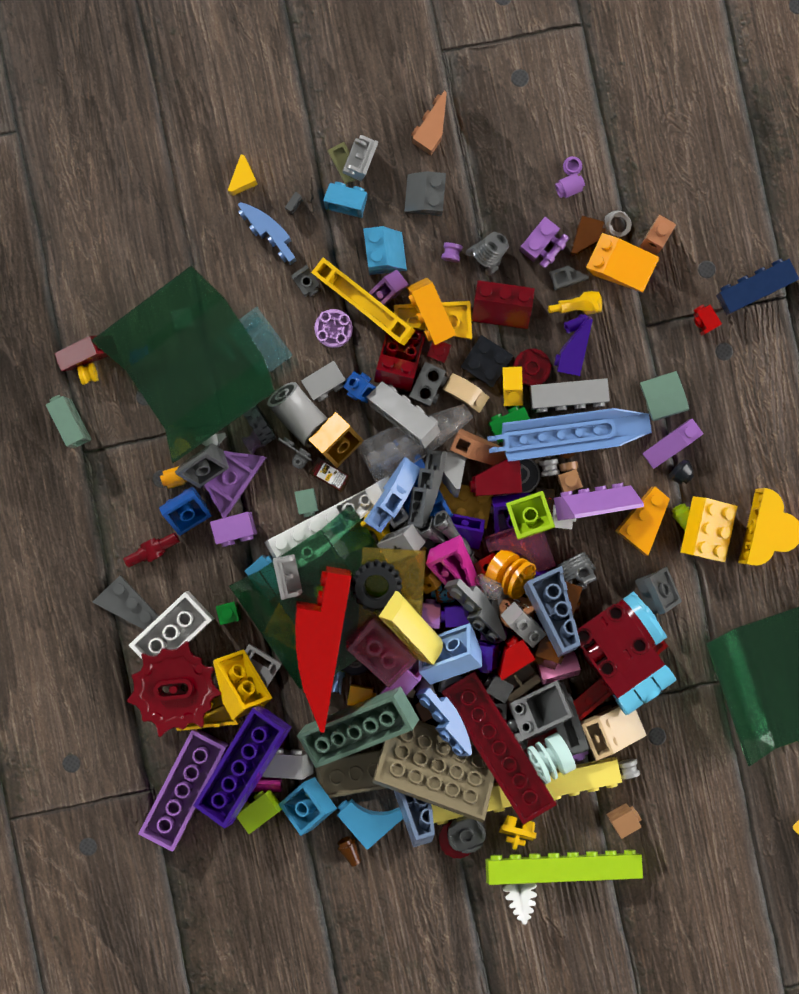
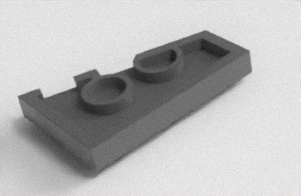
M121 575L93 601L94 604L143 630L159 617L156 611Z

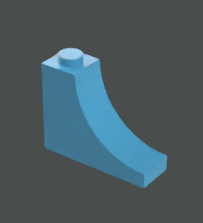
M353 799L350 801L345 800L337 807L339 809L337 816L367 850L403 819L400 807L384 812L372 811L363 808Z

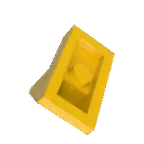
M522 366L503 367L504 406H523Z

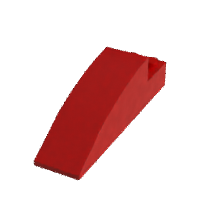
M326 566V571L321 573L320 583L323 589L318 591L317 604L296 601L295 615L296 652L301 682L318 728L322 733L325 732L352 577L350 570Z

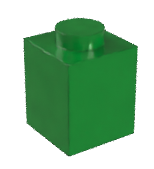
M237 601L216 606L220 625L241 620Z

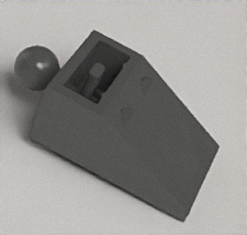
M557 680L509 703L508 705L514 718H509L506 722L513 733L519 730L523 740H529L549 732L573 718L574 715L561 684Z

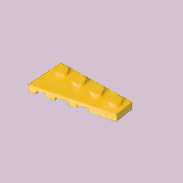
M470 301L442 302L456 335L454 337L472 340ZM411 304L394 305V313L414 329L426 330L424 324H420L416 316L418 311L415 306L413 307Z

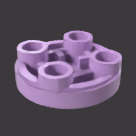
M330 309L323 311L318 316L314 330L320 343L330 348H338L349 341L352 336L353 326L346 313L341 310Z

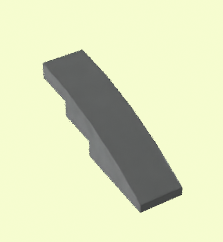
M427 449L425 469L420 468L418 486L412 487L407 525L413 524L415 527L425 528L439 492L447 452Z

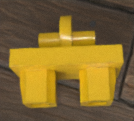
M507 815L504 823L500 826L499 833L514 836V838L509 836L506 838V842L512 843V849L516 850L518 845L525 846L526 841L519 838L530 841L536 839L537 833L534 832L535 822L529 821L520 829L515 827L517 818Z

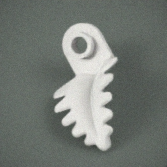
M535 883L506 884L502 889L510 893L505 898L506 900H513L509 905L510 908H516L513 914L519 915L517 920L526 925L527 921L531 919L529 914L534 912L530 906H535L536 904L535 901L530 899L536 897L537 893L531 890L536 888L537 885Z

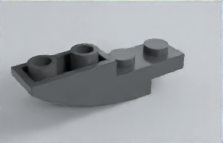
M460 578L448 581L444 588L466 611L470 612L467 620L492 644L505 641L506 636L501 621L484 593L476 585L468 587Z

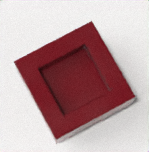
M432 342L427 357L445 363L452 345L445 342L435 345Z

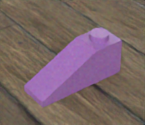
M693 418L689 419L643 452L642 455L654 469L704 433Z

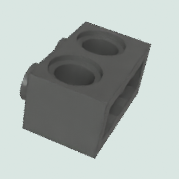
M425 362L409 398L429 408L431 404L435 405L440 395L437 393L439 386L444 387L448 378L444 376L446 371ZM436 372L439 379L432 382L428 379V374ZM423 389L429 390L431 393L430 398L422 399L420 391Z

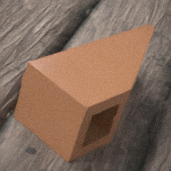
M445 90L442 95L438 94L433 101L434 107L431 111H426L422 118L424 122L420 127L416 126L411 135L413 136L412 143L429 155L433 154L442 140L447 96Z
M461 428L458 429L450 448L451 451L466 458L493 466L507 459L504 451L489 453V449L492 447L501 446Z

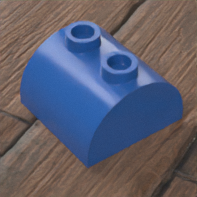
M193 486L185 489L181 494L173 499H169L159 507L162 516L179 536L212 516L202 497Z

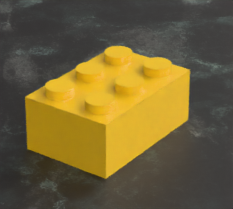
M693 496L680 553L725 562L738 506L709 498Z

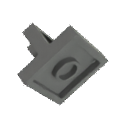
M667 567L635 580L645 605L650 608L653 614H664L682 602Z

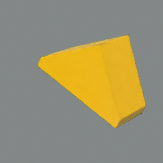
M242 154L228 188L229 194L233 196L258 185L245 156Z

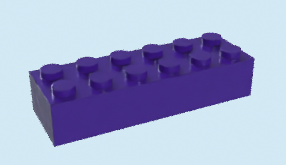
M262 705L253 707L193 806L223 828L232 825L292 727Z

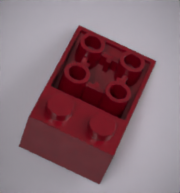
M416 330L405 345L400 344L386 333L374 382H384L386 385L390 384L393 387L411 391L425 339L424 332Z

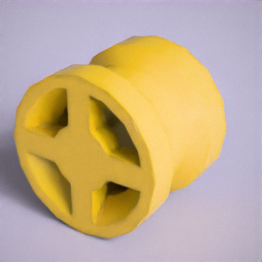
M89 363L85 367H77L82 385L87 384L89 381H98V374L94 363Z

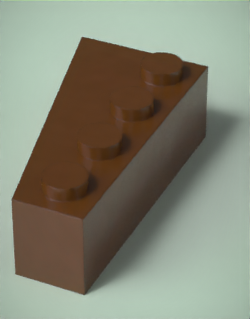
M566 582L569 602H571L572 615L574 616V613H578L581 604L578 600L583 587ZM546 635L539 641L533 663L555 670L557 664H562L564 655L558 658Z

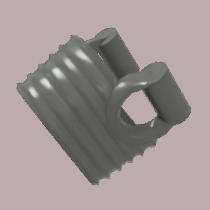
M492 232L483 240L468 248L466 254L468 256L474 255V258L482 266L488 267L485 273L490 276L498 270L502 256L509 248L508 240L501 233Z
M582 552L556 566V568L562 566L564 581L572 583V580L576 578L580 582L576 585L583 587L582 590L587 588V584L596 580L594 574L596 567H594L586 552Z

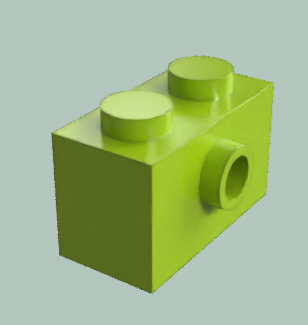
M271 789L266 793L262 790L253 797L255 801L251 804L246 802L238 814L237 819L248 834L255 831L282 810L278 805L280 802Z

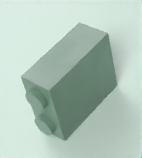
M57 395L49 400L50 403L46 404V407L66 447L77 448L92 440L72 399Z

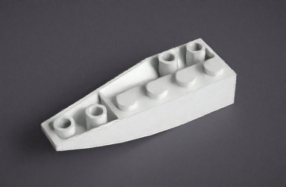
M363 490L272 537L264 543L272 558L295 554L297 568L320 557L369 513L374 505L366 491Z

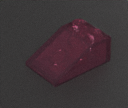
M374 614L346 640V649L388 687H391L417 661L412 653Z

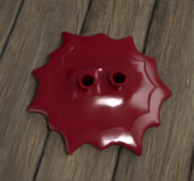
M185 641L176 649L162 648L156 656L142 653L143 666L140 671L131 675L134 691L127 699V703L135 705L140 710L143 722L148 721L155 724L158 737H162L168 730L173 728L184 730L192 723L203 728L204 715L211 710V701L221 695V692L212 680L214 668L204 666L202 659L191 653L188 641ZM183 684H187L189 688L187 691L182 689ZM164 686L169 687L168 693L163 691Z

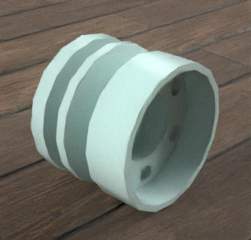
M557 732L545 738L546 748L540 742H537L535 747L531 745L527 748L529 760L534 766L537 775L545 784L550 783L551 778L554 780L558 778L556 769L563 775L576 769L575 761L568 746Z

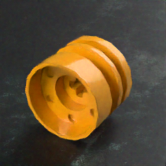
M505 548L500 550L491 560L485 574V580L487 584L502 590L504 594L516 600L526 593L523 586L527 581L534 579L536 566Z

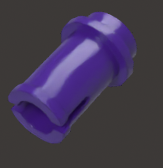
M580 314L577 318L564 322L566 332L570 334L576 331L587 318V315Z

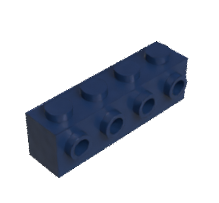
M781 258L771 263L773 267L767 270L765 267H762L754 272V276L749 278L746 275L737 280L738 284L734 286L728 284L720 288L721 292L716 296L726 316L799 280L790 259L783 261Z

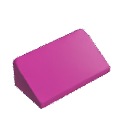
M261 777L253 792H261L262 790L267 792L270 789L272 792H281L282 778Z

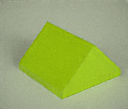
M543 491L506 503L518 540L555 528Z

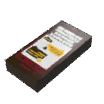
M320 457L317 458L309 472L312 476L340 492H343L352 477Z

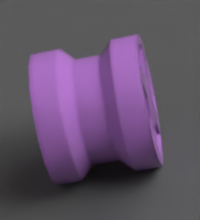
M449 242L444 243L445 252L442 254L441 259L450 262H460L459 253L462 251L463 246Z

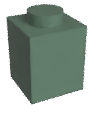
M311 488L294 492L299 515L303 514L304 518L315 516V512L319 511L315 489Z

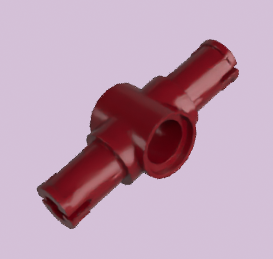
M174 532L161 539H150L142 543L136 552L124 557L123 560L128 568L142 561L151 562L163 556L166 549L179 543V537Z

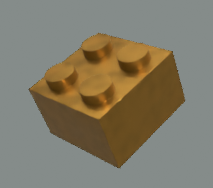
M337 412L329 417L326 423L308 439L336 468L364 442Z

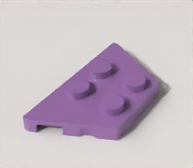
M224 451L229 468L204 485L221 513L222 518L228 516L266 457Z

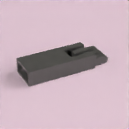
M561 682V687L574 717L557 726L556 730L565 741L573 756L589 751V747L571 694L567 693L564 682Z

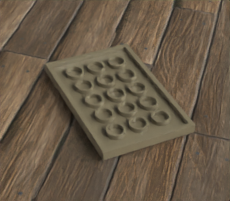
M419 720L412 731L384 741L372 783L473 820L484 822L495 778L471 739L469 740L472 754L460 757L452 751V747L448 742L441 739L440 733L435 729L437 726Z

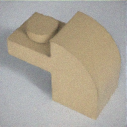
M452 373L443 387L445 392L455 399L464 402L478 413L481 412L489 399V396L482 392L479 387Z

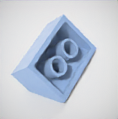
M468 623L438 634L443 641V649L434 665L419 660V673L431 685L482 667V651L473 627Z

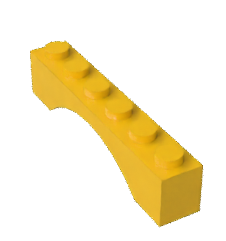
M322 258L311 272L400 344L405 345L416 330L325 258Z

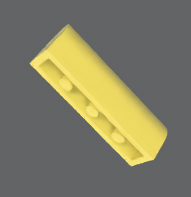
M395 591L379 615V618L420 661L434 665L443 649L442 639L398 591Z

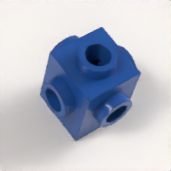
M353 371L343 385L348 390V396L368 403L366 397L376 388L370 382L372 378L363 372L360 375Z

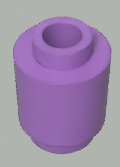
M576 173L560 179L555 184L560 198H567L582 192L585 186L582 176H578Z

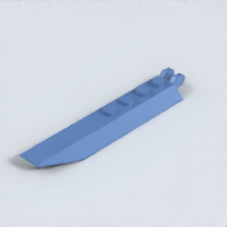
M611 408L502 423V435L489 436L487 439L490 442L503 440V447H492L489 449V453L504 451L509 462L618 447L652 433L648 413Z

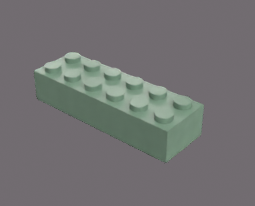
M401 686L328 715L324 733L320 732L316 721L306 724L297 737L315 768H318L412 731L419 718Z

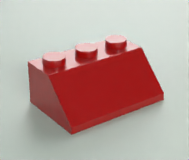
M510 635L505 639V643L501 647L502 653L498 660V668L496 669L501 680L506 679L535 660L526 643L519 635Z

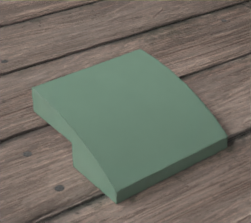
M677 371L640 382V388L645 397L646 406L652 421L689 410L686 395Z

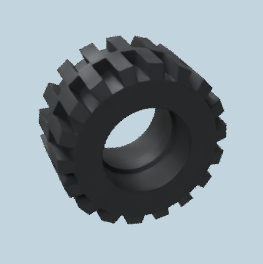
M379 559L367 561L359 567L353 576L351 585L353 598H356V603L358 605L361 604L363 609L366 610L368 608L371 612H375V610L381 612L395 591L401 593L402 579L399 576V571L392 564H388L387 561H379ZM369 576H383L388 582V591L382 596H373L368 593L365 588V582Z

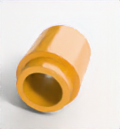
M179 466L163 471V475L160 476L163 487L167 486L168 489L186 484L187 481L175 473Z

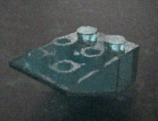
M257 306L226 329L262 378L293 356Z

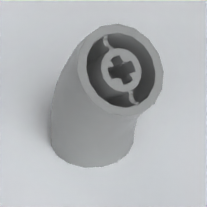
M290 382L280 387L271 395L267 403L280 421L305 447L314 446L308 439L326 423L328 418L306 396L296 382Z

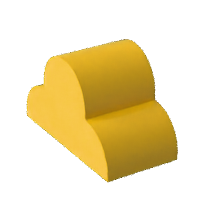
M767 488L755 489L738 562L740 564L756 566L769 561L774 551L787 552L799 544V521L793 515L784 513V504L779 494Z

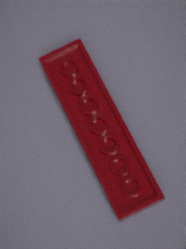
M475 670L441 691L442 694L456 708L465 725L468 736L523 825L556 806V801L543 780L537 775L527 754Z

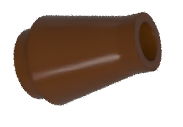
M346 836L338 841V850L346 858L350 866L358 865L361 860L355 839H352L351 836Z

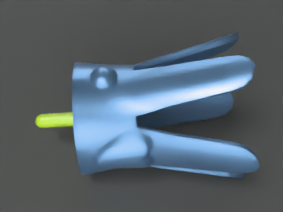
M339 665L338 669H335L332 692L336 691L341 695L342 679L345 677V672L339 670Z

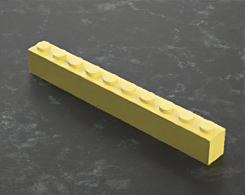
M610 757L578 764L576 769L565 775L556 769L558 778L556 780L551 778V782L545 785L554 800H558L562 795L566 794L576 796L580 794V791L595 792L599 790V787L603 786L613 788L618 786L617 783H622L617 759ZM494 782L487 812L493 810L494 813L504 811L506 807H511L512 805L499 784ZM431 804L433 821L437 825L446 824L449 822L448 820L463 817L460 814Z

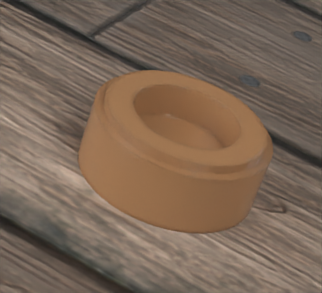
M577 461L558 464L561 472L579 468Z

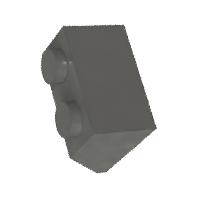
M426 171L408 174L404 213L442 216L446 173Z
M211 443L183 462L175 473L200 488L227 470L229 466L224 451Z

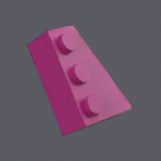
M461 535L429 550L426 565L444 585L448 581L460 578L468 587L475 585L478 587L479 578Z

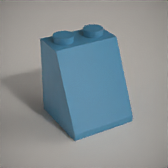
M384 226L363 229L369 275L391 273L395 270L407 271L402 232Z

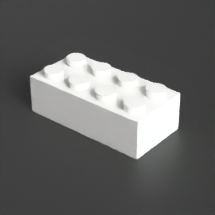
M186 591L136 637L129 646L141 659L142 653L156 656L162 648L172 650L180 647L185 641L190 642L215 618L189 591Z

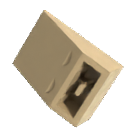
M619 705L580 721L587 744L596 761L610 756L647 736L637 711L634 710L629 715H625Z

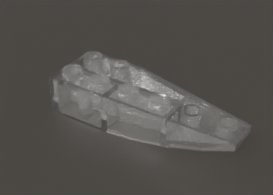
M462 404L427 415L428 417H434L438 421L440 433L425 449L396 426L364 440L358 447V450L375 483L391 476L404 457L415 463L427 455V449L435 450L456 434L458 430L473 418L466 405Z

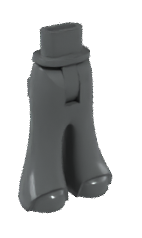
M444 510L438 512L435 518L430 516L425 528H418L422 538L430 539L438 545L460 535L451 517ZM462 537L470 559L475 564L477 559L474 556V551L471 549L469 542Z

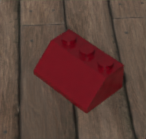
M478 280L471 322L528 329L535 288Z

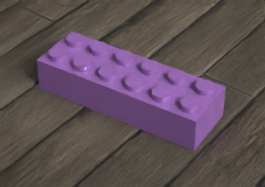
M192 729L138 834L173 852L196 809L193 806L221 761L229 744L201 729Z

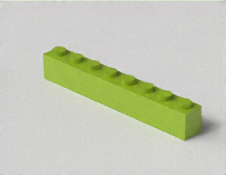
M633 849L624 850V853H617L616 850H606L605 854H598V851H586V855H579V852H567V856H560V853H548V856L542 857L540 853H531L529 857H521V854H510V858H502V855H491V859H485L486 883L489 885L643 878L642 854L636 853V850Z

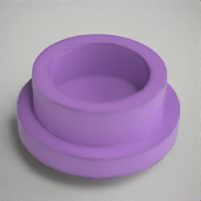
M568 157L563 163V170L569 176L575 173L578 175L582 170V162L577 157Z

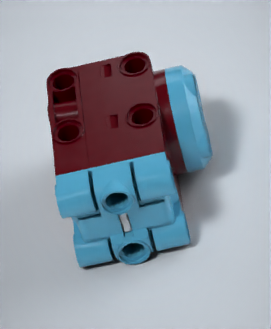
M634 591L577 630L581 644L578 649L615 698L625 715H629L641 705L648 703L658 696L661 690L663 691L677 681L674 674L653 649V647L666 639L667 635L653 612Z

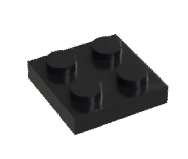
M481 335L460 368L493 388L503 372V367L508 365L513 355Z

